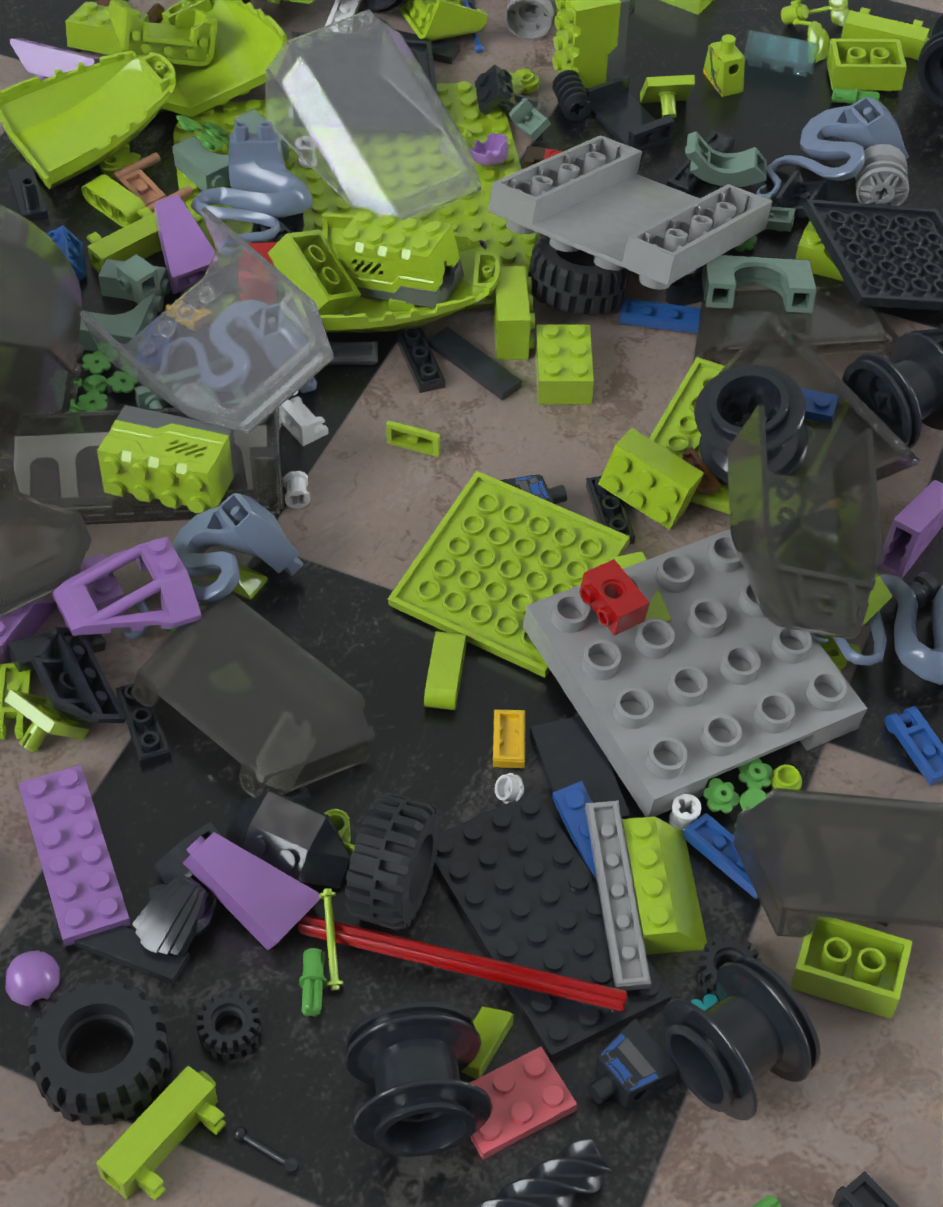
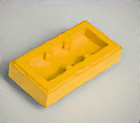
M494 709L493 767L525 768V710Z

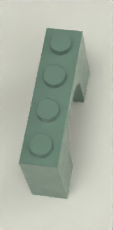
M255 109L234 118V124L235 122H247L249 133H258V123L269 122ZM273 125L274 133H279L281 149L285 160L289 158L288 137ZM194 137L172 146L175 166L202 191L231 185L229 180V155H221L209 151Z
M720 255L703 265L701 278L706 307L732 309L736 288L742 286H761L774 290L782 296L786 312H813L816 285L809 260Z
M106 259L98 275L102 296L128 299L138 303V305L131 311L118 315L81 311L73 327L76 348L137 357L152 321L156 319L157 313L162 311L164 298L171 291L167 268L154 266L158 271L160 290L139 302L129 293L123 292L117 284L116 266L124 261Z

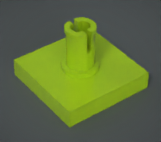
M694 75L647 77L640 92V103L661 102L662 118L670 116L672 119L675 118V101H687L695 85Z
M10 690L4 700L32 721L19 742L21 746H24V748L31 752L37 753L47 733L84 740L90 730L79 721H72L54 709L50 700L46 697Z

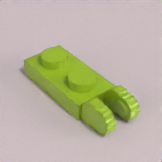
M14 663L0 664V740H5L7 735L6 719H16L15 734L17 739H22L26 733V719L28 718L4 700L10 690L31 694L33 669L18 672Z

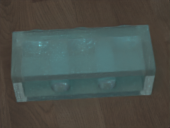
M749 30L744 58L745 61H748L749 66L761 68L762 64L771 65V70L784 72L786 68L793 70L795 75L806 77L807 73L813 74L819 44Z

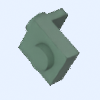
M523 98L509 113L516 126L534 141L551 125L548 118L536 110L526 98Z
M766 194L765 198L771 200V195ZM771 207L766 229L778 232H791L796 209Z

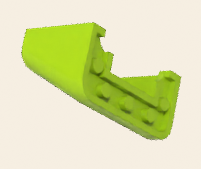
M110 0L109 16L122 52L134 51L137 56H147L150 52H154L164 56L171 64L206 66L212 61L218 20L198 8H183L176 15L175 25L143 22L139 19V11L132 9L129 3L123 0Z
M408 0L399 8L417 36L425 41H435L477 33L485 28L488 20V14L485 10L480 8L475 10L461 6V0Z

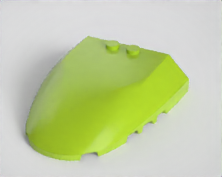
M182 0L162 13L163 21L161 24L175 25L177 13L187 7L198 8L218 20L214 55L208 65L172 64L176 74V86L162 108L188 117H194L217 105H224L230 99L238 95H245L251 89L278 77L290 49L289 41L282 28L269 15L265 16L260 8L254 9L250 2L244 4L242 0Z
M134 51L100 57V63L89 66L79 62L77 63V69L64 73L61 69H56L52 77L40 80L38 76L0 90V122L12 143L30 166L32 165L34 171L45 185L51 189L94 168L114 156L136 138L153 120L171 96L176 86L175 70L170 61L154 52H150L147 56H137Z
M323 213V235L340 260L334 243L356 215ZM454 232L464 277L446 302L436 304L435 308L416 305V308H412L411 311H389L388 300L361 295L341 314H308L306 316L307 330L311 332L335 333L389 332L421 326L447 317L477 303L494 290L500 278L498 256L493 250L488 252L481 247L478 239Z

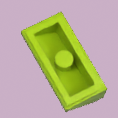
M488 1007L481 1008L474 1020L475 1029L480 1034L482 1043L480 1052L475 1060L461 1072L475 1079L483 1076L511 1029L514 1014Z

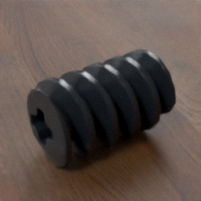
M565 70L559 73L554 78L552 89L564 116L574 122L585 119L592 110V104L579 74L574 70Z

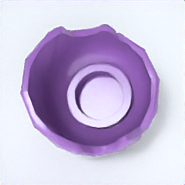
M492 133L488 135L484 143L477 140L474 148L471 149L472 159L475 163L485 167H494L502 164L508 156L507 136Z
M36 950L22 953L11 961L6 971L5 991L12 1001L24 1006H30L35 1000L41 998L48 999L59 985L60 967L54 957L46 952Z

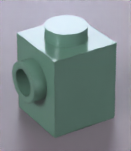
M136 254L116 266L119 288L123 292L129 293L139 302L160 290L157 269Z

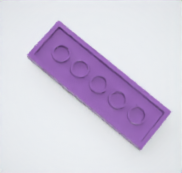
M74 766L18 783L64 946L75 944L74 940L112 928L131 926L82 766Z

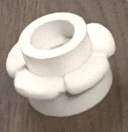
M513 773L500 776L495 784L497 798L503 800L505 804L513 800H520L524 793L521 777Z

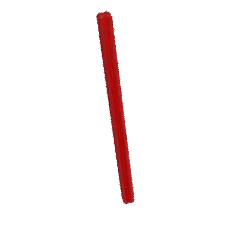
M305 914L299 920L298 930L300 934L327 940L325 919ZM334 921L336 943L616 1011H624L628 997L627 992L624 990Z

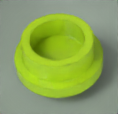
M791 765L777 767L770 776V786L778 794L785 796L794 795L801 788V775Z

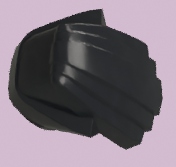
M180 875L170 883L149 888L150 901L137 916L133 925L137 929L135 933L141 939V944L147 950L158 954L163 953L169 956L175 954L184 957L193 938L203 934L215 922L217 900L212 893L200 886L198 882L187 876Z

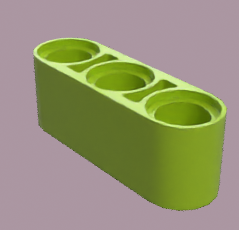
M102 174L82 186V193L87 202L123 228L142 219L137 210L146 206L144 202L107 175Z
M436 631L425 687L424 707L456 710L466 650L467 636L465 634Z

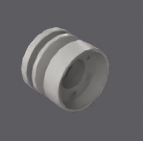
M510 0L505 11V22L508 29L514 35L526 40H535L543 37L551 27L557 8L556 1Z
M887 144L868 147L864 150L865 165L855 176L858 202L889 206L902 205L909 193L905 154L899 148Z

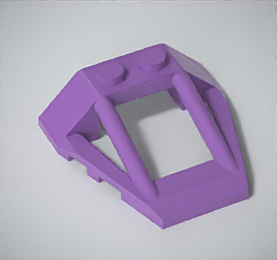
M168 537L154 539L138 544L129 550L115 553L64 581L53 591V597L73 636L111 633V628L132 627V631H142L144 626L161 625V629H169L202 619L189 574ZM134 560L141 572L146 570L150 572L154 581L100 611L97 610L86 589L90 584ZM160 591L162 610L116 616Z

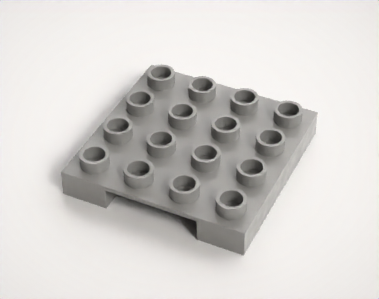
M600 135L493 182L488 212L507 219L506 227L513 232L521 234L541 233L550 237L549 244L557 250L564 252L582 250L594 255V263L600 268L613 271L626 268L640 274L639 282L644 286L653 289H667L673 282L685 275L695 273L699 267L730 249L743 245L744 241L765 230L772 200L730 184L702 198L689 195L638 175L642 151Z
M734 528L623 569L649 602L659 589L672 619L670 622L656 618L647 619L639 627L634 626L614 636L608 627L600 623L597 613L593 608L582 600L579 592L581 585L527 605L523 623L524 630L645 817H654L671 810L673 800L682 794H690L696 798L701 797L708 779L800 740L808 751L858 729L867 710V707L817 641L812 640L810 633L807 631V626Z

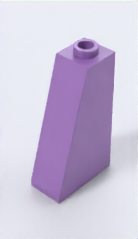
M178 194L155 202L156 225L168 278L170 279L171 291L175 294L220 270V258Z
M937 480L931 482L893 519L876 567L891 575L899 576L901 579L905 576L943 526V483Z
M215 832L206 840L200 836L186 849L190 856L183 864L267 950L276 945L321 899L317 891Z

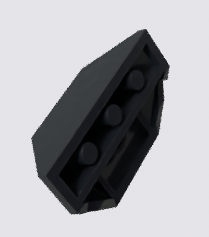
M54 627L31 660L52 707L72 721L124 723L127 718L86 636H73L69 627Z
M268 791L235 807L225 836L230 842L299 882L340 889L351 862V854L345 848L340 834L328 815L274 791Z

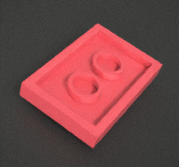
M542 1047L470 1082L486 1091L491 1097L493 1105L491 1116L487 1122L470 1136L483 1160L577 1111L576 1101Z

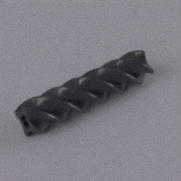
M591 1138L579 1139L565 1146L557 1154L556 1158L545 1160L536 1165L527 1174L526 1178L510 1182L499 1191L495 1198L484 1200L474 1207H572L576 1193L592 1194L597 1192L603 1184L605 1173H612V1171L600 1156Z

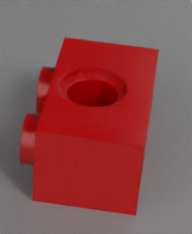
M615 559L583 573L579 591L581 598L597 613L600 623L608 627L614 636L645 622L650 602Z

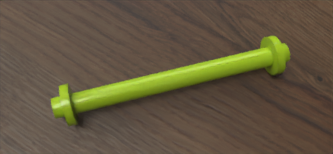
M323 889V893L319 894V898L324 899L330 982H327L326 987H331V991L340 990L339 986L344 985L343 981H339L332 901V898L336 897V892H332V889Z

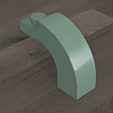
M697 131L688 134L685 152L688 159L691 160L690 171L698 178L714 185L725 186L730 184L735 187L749 186L766 181L767 160L756 147L738 153H722L712 149Z

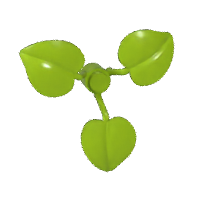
M803 0L791 1L790 6L782 8L781 18L785 25L809 26L808 65L821 61L828 56L830 41L827 31L821 29L820 23L804 20L809 14L831 10L832 23L836 26H844V21L849 13L848 0H829L830 6L808 10L805 4L800 3Z

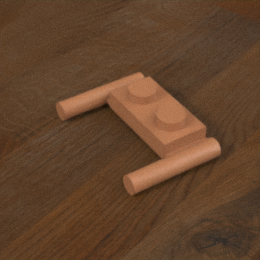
M157 152L113 173L115 180L139 197L152 213L155 212V202L163 198H169L178 194L181 200H184L194 195L191 186H187L166 196L142 171L161 161Z

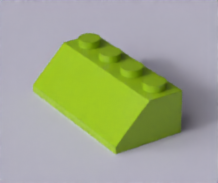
M655 816L622 819L646 955L704 950L707 940L686 840L682 837L684 831Z

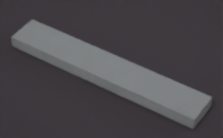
M619 801L586 803L585 811L615 988L624 991L648 989L651 987V979Z

